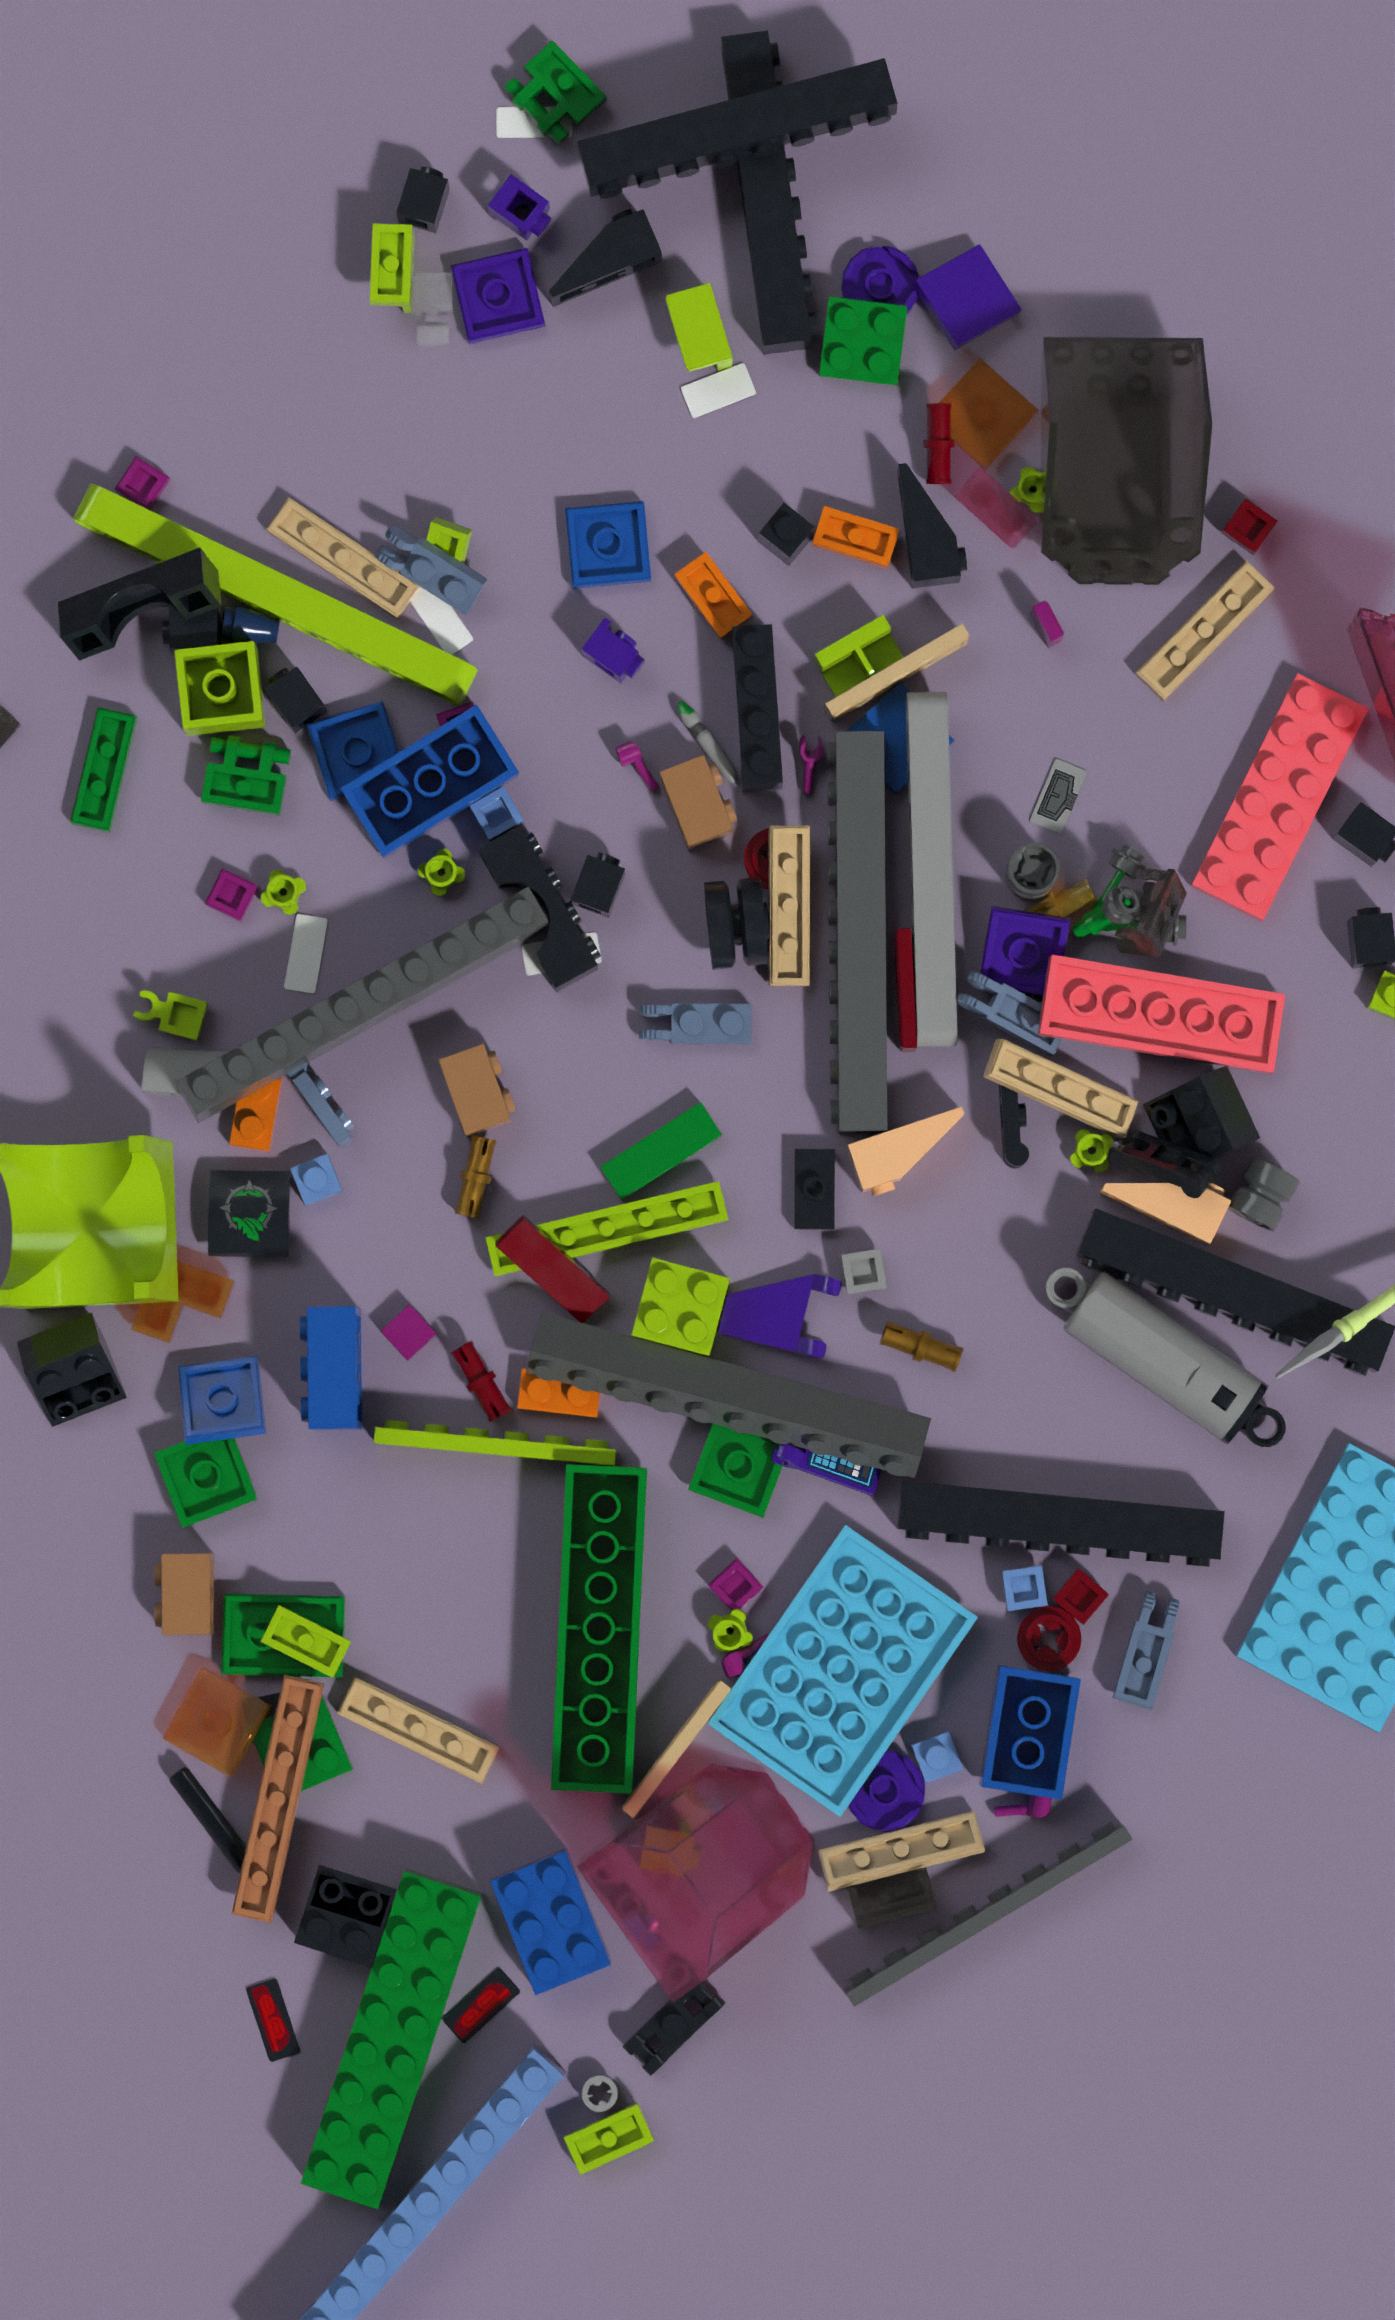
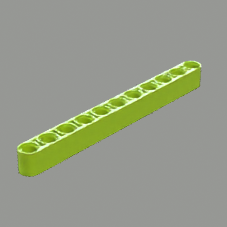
M89 484L72 519L82 527L157 563L201 547L218 570L220 593L274 619H280V622L454 705H462L478 672L476 667L458 657L98 485Z

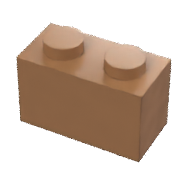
M701 755L659 772L661 783L688 851L733 834L731 823L738 820L730 799L722 801L717 786L722 785L723 782L715 762L708 764L705 756Z
M481 1044L439 1059L467 1138L512 1122L509 1113L516 1111L509 1088L500 1090L495 1075L503 1072L495 1050L487 1053L485 1045Z
M214 1553L161 1554V1562H155L154 1566L155 1586H162V1603H155V1627H162V1635L214 1634Z

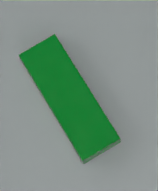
M97 707L72 811L71 824L108 833L111 832L138 719L137 716Z
M699 1102L604 1163L600 1168L622 1201L722 1137V1134L703 1104Z

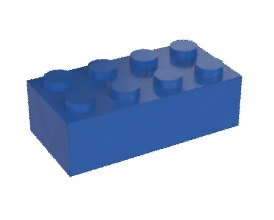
M476 704L340 789L378 852L385 859L468 808L469 805L519 776V771Z

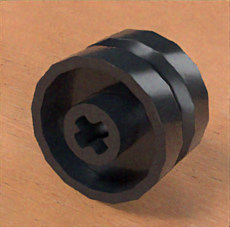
M760 877L739 879L736 885L737 904L731 905L729 887L724 880L704 882L712 970L733 968L736 962L735 943L741 942L743 960L747 966L768 965L767 939H770L767 904L763 902Z

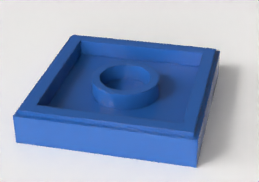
M644 501L565 508L573 589L651 582Z
M902 682L846 730L884 731V783L894 794H897L908 784L905 704L906 693L910 691ZM949 735L950 746L952 743H954V739Z
M383 701L307 724L330 801L344 797L340 788L399 753Z
M257 1355L178 1366L186 1445L266 1434L260 1365Z

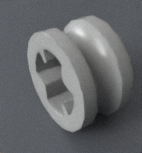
M594 2075L584 2083L582 2099L590 2110L604 2112L611 2109L616 2103L618 2089L610 2077ZM602 2082L607 2083L610 2086V2089L607 2090V2093H611L610 2100L608 2102L600 2100L597 2105L592 2103L589 2098L593 2094H588L589 2087L592 2084L599 2086Z

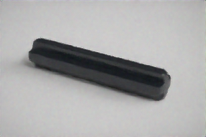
M186 1767L181 1768L170 1777V1783L233 1868L240 1873L246 1845L191 1771Z

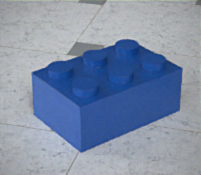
M356 1306L307 1307V1316H300V1340L307 1342V1357H300L301 1381L308 1382V1397H301V1421L308 1422V1429L314 1431L362 1430L361 1310Z
M1003 1665L997 1666L979 1781L981 1787L1062 1800L1080 1678Z
M567 1848L491 1879L490 1882L535 1996L611 1965L612 1960Z

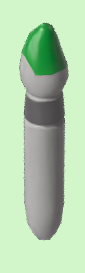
M678 702L677 711L682 723L690 728L711 762H715L723 778L731 783H735L737 781V773L733 764L706 726L700 721L699 714L685 702Z

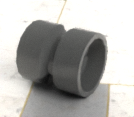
M1033 842L1022 845L1014 851L1006 866L1005 880L1007 887L1013 895L1022 900L1034 901L1042 899L1050 893L1059 878L1060 864L1058 857L1051 848L1044 844Z
M1253 1158L1243 1177L1248 1187L1240 1188L1238 1192H1235L1228 1209L1261 1228L1275 1231L1283 1212L1280 1202H1289L1300 1181L1279 1167L1261 1159Z

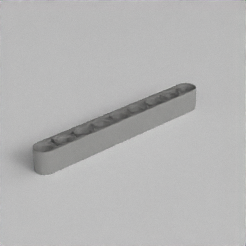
M947 692L906 693L905 707L912 954L917 1047L957 1046V1004Z

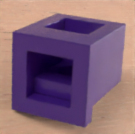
M510 174L487 205L490 217L494 220L497 219L526 241L532 233L539 237L551 221V217L547 214L550 210L549 201L512 174ZM520 208H525L530 212V215L524 220L515 216L516 211Z
M604 617L582 647V656L621 684L626 675L632 679L637 674L645 659L635 649L637 643L621 630H617L615 634L611 632V621Z

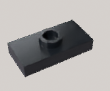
M795 1149L794 1230H834L835 1149Z

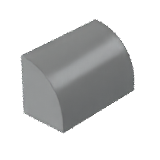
M148 1047L143 1068L142 1092L149 1095L182 1097L178 1090L177 1080L228 1052Z

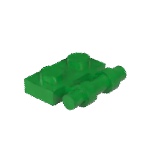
M553 40L524 65V72L532 79L525 87L515 77L504 87L513 97L512 103L520 111L525 110L538 123L536 128L544 136L549 135L558 145L569 136V133L560 125V122L566 116L579 127L607 101V96ZM542 91L556 104L550 112L535 99Z
M231 735L228 736V739L212 737L210 752L225 755L223 765L207 762L201 803L281 816L287 776L272 773L274 763L289 765L292 750L276 747V743L264 741L262 745L243 742L241 737ZM238 758L260 760L259 769L253 770L237 767Z

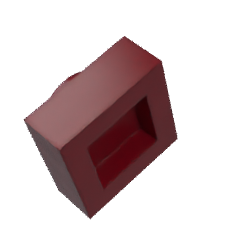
M1245 498L1221 534L1254 556L1278 520Z
M1077 1568L1054 1595L1052 1600L1072 1615L1079 1623L1084 1625L1110 1594Z

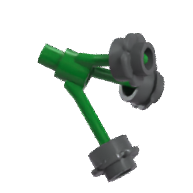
M1124 845L1121 850L1114 848L1112 850L1114 854L1108 863L1117 871L1101 897L1092 906V910L1083 914V919L1072 925L1075 936L1081 939L1090 933L1096 935L1103 930L1105 932L1139 930L1161 931V942L1173 943V946L1178 944V939H1186V915H1179L1178 907H1174V911H1162L1161 922L1134 921L1141 911L1139 899L1132 889L1127 886L1118 888V885L1124 875L1136 879L1141 870L1146 871V867L1141 864L1144 856L1127 845Z

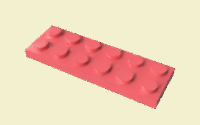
M1299 673L1296 674L1191 887L1261 922L1264 920L1369 708Z
M1050 955L1037 1035L1219 1066L1227 1065L1231 1068L1272 1074L1275 1070L1285 994Z

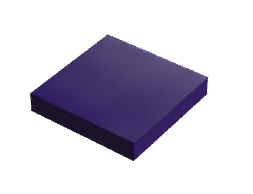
M980 244L919 277L912 284L954 351L1014 318L1022 311Z
M528 248L450 265L469 344L546 327Z
M991 906L980 974L999 984L1005 983L1021 993L1043 996L1049 956L1065 955L1070 918Z

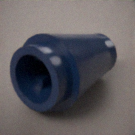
M235 604L234 608L225 606L220 638L229 639V644L254 641L255 643H276L280 619H274Z

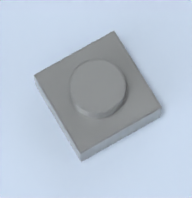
M881 1248L841 1255L847 1295L887 1289Z

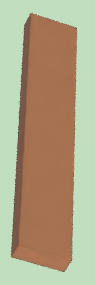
M284 1675L231 1913L233 1915L269 1923L273 1921L325 1683Z

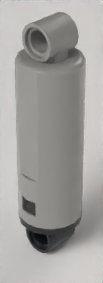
M1060 1268L1048 1276L1045 1283V1292L1048 1299L1054 1305L1071 1313L1064 1325L1066 1333L1219 1440L1229 1444L1239 1431L1253 1444L1260 1447L1274 1446L1283 1439L1286 1431V1423L1283 1416L1277 1410L1260 1402L1269 1385L1113 1276L1102 1272L1092 1284L1085 1280L1078 1271L1071 1268ZM1062 1276L1073 1278L1077 1284L1075 1295L1067 1300L1059 1298L1054 1291L1056 1280ZM1262 1415L1271 1416L1275 1422V1430L1267 1438L1258 1437L1253 1430L1255 1420Z

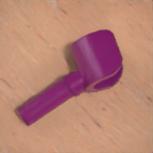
M803 735L799 740L800 754L804 759L805 767L802 792L812 793L814 768H816V761L822 758L824 748L822 739L818 736L817 748L811 751L806 750V738Z
M627 742L615 748L622 767L634 763L636 770L651 792L659 787V784L646 767L640 749L635 743Z
M766 1633L746 1648L744 1647L739 1651L725 1655L721 1661L725 1676L729 1678L742 1674L746 1669L743 1659L758 1652L769 1635Z
M1030 1795L1028 1806L1021 1804L994 1807L995 1817L1027 1815L1042 1818L1049 1814L1052 1798Z

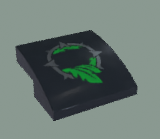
M210 1170L208 1256L289 1257L290 1171Z

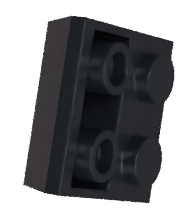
M1227 1065L1201 1075L1143 1104L1158 1138L1213 1159H1217L1260 1139Z
M92 1313L17 1342L24 1373L52 1427L127 1398L105 1338Z
M319 1864L294 1943L372 1968L397 1889Z

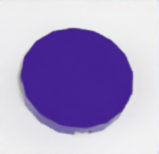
M890 246L869 247L862 249L849 260L843 271L841 292L843 298L908 306V315L918 299L919 294L912 284L918 279L919 275L915 264L905 253Z
M886 1751L848 1805L851 1813L861 1824L874 1830L893 1831L906 1826L918 1815L924 1803L925 1783L920 1769L910 1758L896 1751Z

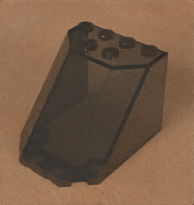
M1043 337L1041 365V553L1049 560H1056L1068 570V576L1078 584L1132 585L1133 583H1143L1144 585H1158L1170 576V570L1182 561L1190 562L1201 553L1213 424L1203 338Z

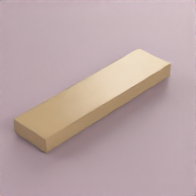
M289 497L266 529L269 534L397 620L420 588L419 585L399 574V571L386 567L385 564L375 558L376 556Z
M1246 560L1145 662L1135 675L1164 702L1271 594L1275 587Z
M963 623L825 703L824 711L831 722L839 720L897 686L900 682H904L967 645L969 633Z
M769 825V986H810L809 825Z
M1002 1038L995 1040L983 1074L984 1078L1119 1139L1126 1138L1139 1102Z
M354 1677L337 1714L481 1784L500 1746L357 1677Z
M720 1679L708 1691L632 1791V1794L623 1803L622 1810L629 1816L634 1818L731 1691L732 1688Z
M975 1811L818 1850L828 1892L985 1852Z

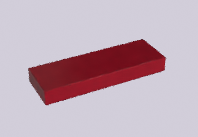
M911 928L897 929L894 933L899 1050L901 1052H915L917 1049L912 934Z
M522 1215L495 1242L496 1247L580 1323H584L610 1297L609 1292L525 1215Z

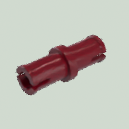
M927 403V439L923 440V448H927L926 484H952L951 448H955V439H951L952 404Z
M471 1340L450 1352V1354L455 1359L468 1382L465 1385L469 1393L474 1392L488 1416L489 1422H492L511 1411L512 1408L507 1404L494 1381V1378H496L494 1371H488Z

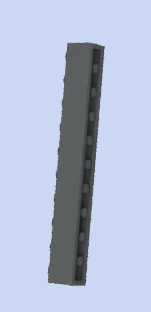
M836 731L835 742L827 743L828 766H835V782H828V806H835L836 821H828V845H836V861H828V884L836 885V901H829V925H836L837 940L829 941V965H837V980H829V1004H837V1020H830L829 1027L830 1044H837V1060H830V1084H838V1100H830V1124H838V1133L887 1132L884 731Z
M527 887L177 1080L178 1090L197 1123H200L545 932L548 919L532 891Z
M543 1312L530 1349L526 1373L536 1375L543 1380L559 1381L573 1385L583 1391L603 1393L614 1396L620 1401L636 1402L653 1407L660 1412L680 1414L691 1417L700 1423H713L731 1428L737 1433L757 1435L768 1438L777 1444H790L808 1449L818 1455H830L848 1460L855 1465H867L885 1470L895 1476H907L914 1479L931 1418Z

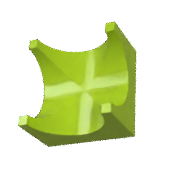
M131 1135L126 1140L88 1144L20 1145L0 1143V1173L7 1189L12 1220L11 1258L6 1278L0 1286V1307L27 1310L179 1302L173 1141L147 1135Z

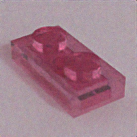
M979 467L954 495L960 503L1012 550L1040 521L982 467Z

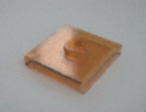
M981 358L939 402L952 404L951 439H955V444L985 471L1039 412L1032 403Z
M200 1667L162 1739L222 1773L234 1777L272 1705L206 1668Z

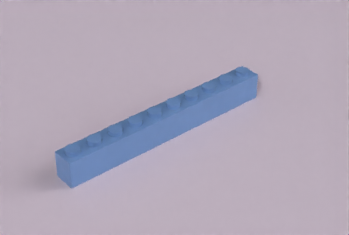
M534 2044L298 2320H355L564 2077L565 2070Z

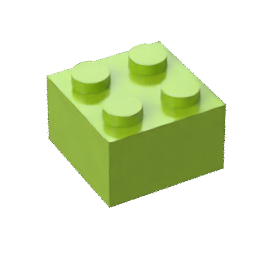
M254 641L174 650L182 726L187 736L266 727L259 654Z
M652 1257L631 1336L710 1357L730 1278Z

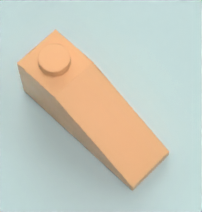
M959 1107L848 1144L847 1150L861 1192L871 1190L874 1197L895 1190L893 1182L899 1181L964 1116L963 1108Z
M1105 1183L1099 1192L1205 1246L1211 1244L1232 1201L1223 1197L1226 1190L1213 1183L1208 1184L1206 1191L1199 1198H1190L1183 1192L1181 1187L1170 1183Z

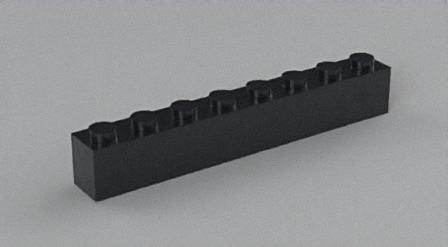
M768 30L721 37V52L728 100L783 86V81H775L773 67L780 66L777 42L770 43ZM782 145L776 147L775 152L766 156L754 157L752 153L737 157L764 355L811 349V336H818L815 312L808 313L806 298L812 297L810 273L802 274L800 259L807 258L804 235H797L795 225L796 220H802L799 196L791 197L790 182L796 181L795 164L793 157L786 158L785 147Z
M882 58L577 141V147L590 197L599 195L600 198L605 199L621 194L623 192L622 189L634 185H638L639 188L652 187L659 184L661 178L674 174L678 178L689 177L698 173L700 167L711 164L718 168L726 167L738 161L737 157L753 153L754 157L766 156L775 152L776 147L791 143L793 147L803 146L813 142L815 136L830 133V136L844 135L851 132L853 126L868 122L869 126L881 125L890 121L891 116L897 114L898 103L886 60Z
M1097 1208L1091 1213L1075 1254L1083 1258L1081 1265L1102 1273L1107 1267L1121 1273L1120 1281L1141 1288L1143 1282L1158 1288L1156 1292L1158 1296L1177 1303L1180 1297L1195 1302L1194 1310L1212 1317H1216L1218 1312L1233 1317L1232 1325L1250 1332H1254L1255 1327L1262 1328L1270 1332L1268 1339L1291 1347L1293 1341L1308 1346L1318 1336L1331 1329L1334 1321L1341 1320L1344 1316L1354 1311L1351 1308ZM1374 1318L1362 1330L1352 1336L1348 1342L1341 1341L1333 1349L1317 1358L1328 1362L1330 1356L1345 1361L1344 1369L1362 1376H1366L1368 1371L1378 1372L1393 1336L1395 1326Z
M901 1481L897 1529L906 1530L905 1538L929 1540V1534L933 1532L946 1534L945 1542L969 1544L970 1536L985 1537V1546L1009 1548L1010 1540L1026 1541L1025 1549L1049 1552L1050 1544L1066 1545L1065 1553L1089 1555L1091 1547L1106 1549L1105 1557L1130 1559V1551L1146 1553L1145 1561L1170 1563V1555L1185 1556L1186 1565L1210 1567V1559L1221 1560L1225 1511Z

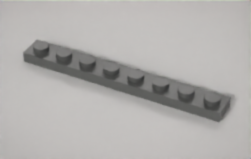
M1112 1822L1101 1826L1091 1833L1094 1840L1081 1848L1077 1842L1066 1847L1056 1854L1059 1861L1047 1868L1044 1867L1043 1863L1031 1868L1022 1874L1024 1882L1010 1889L1009 1885L1006 1884L996 1889L987 1896L990 1902L976 1910L971 1905L961 1910L952 1917L955 1923L941 1931L939 1926H936L920 1935L918 1940L921 1944L908 1952L904 1947H901L885 1956L883 1960L886 1965L873 1973L868 1967L848 1979L851 1986L845 1989L854 2007L1130 1842L1133 1839L1123 1824L1115 1827Z

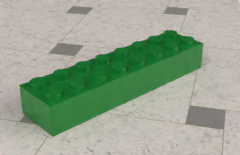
M566 1464L551 1790L632 1794L647 1468Z
M409 1868L404 1870L300 2184L378 2210L483 1893Z

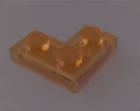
M177 1261L179 1302L140 1304L131 1330L171 1343L184 1306L222 1319L235 1281Z

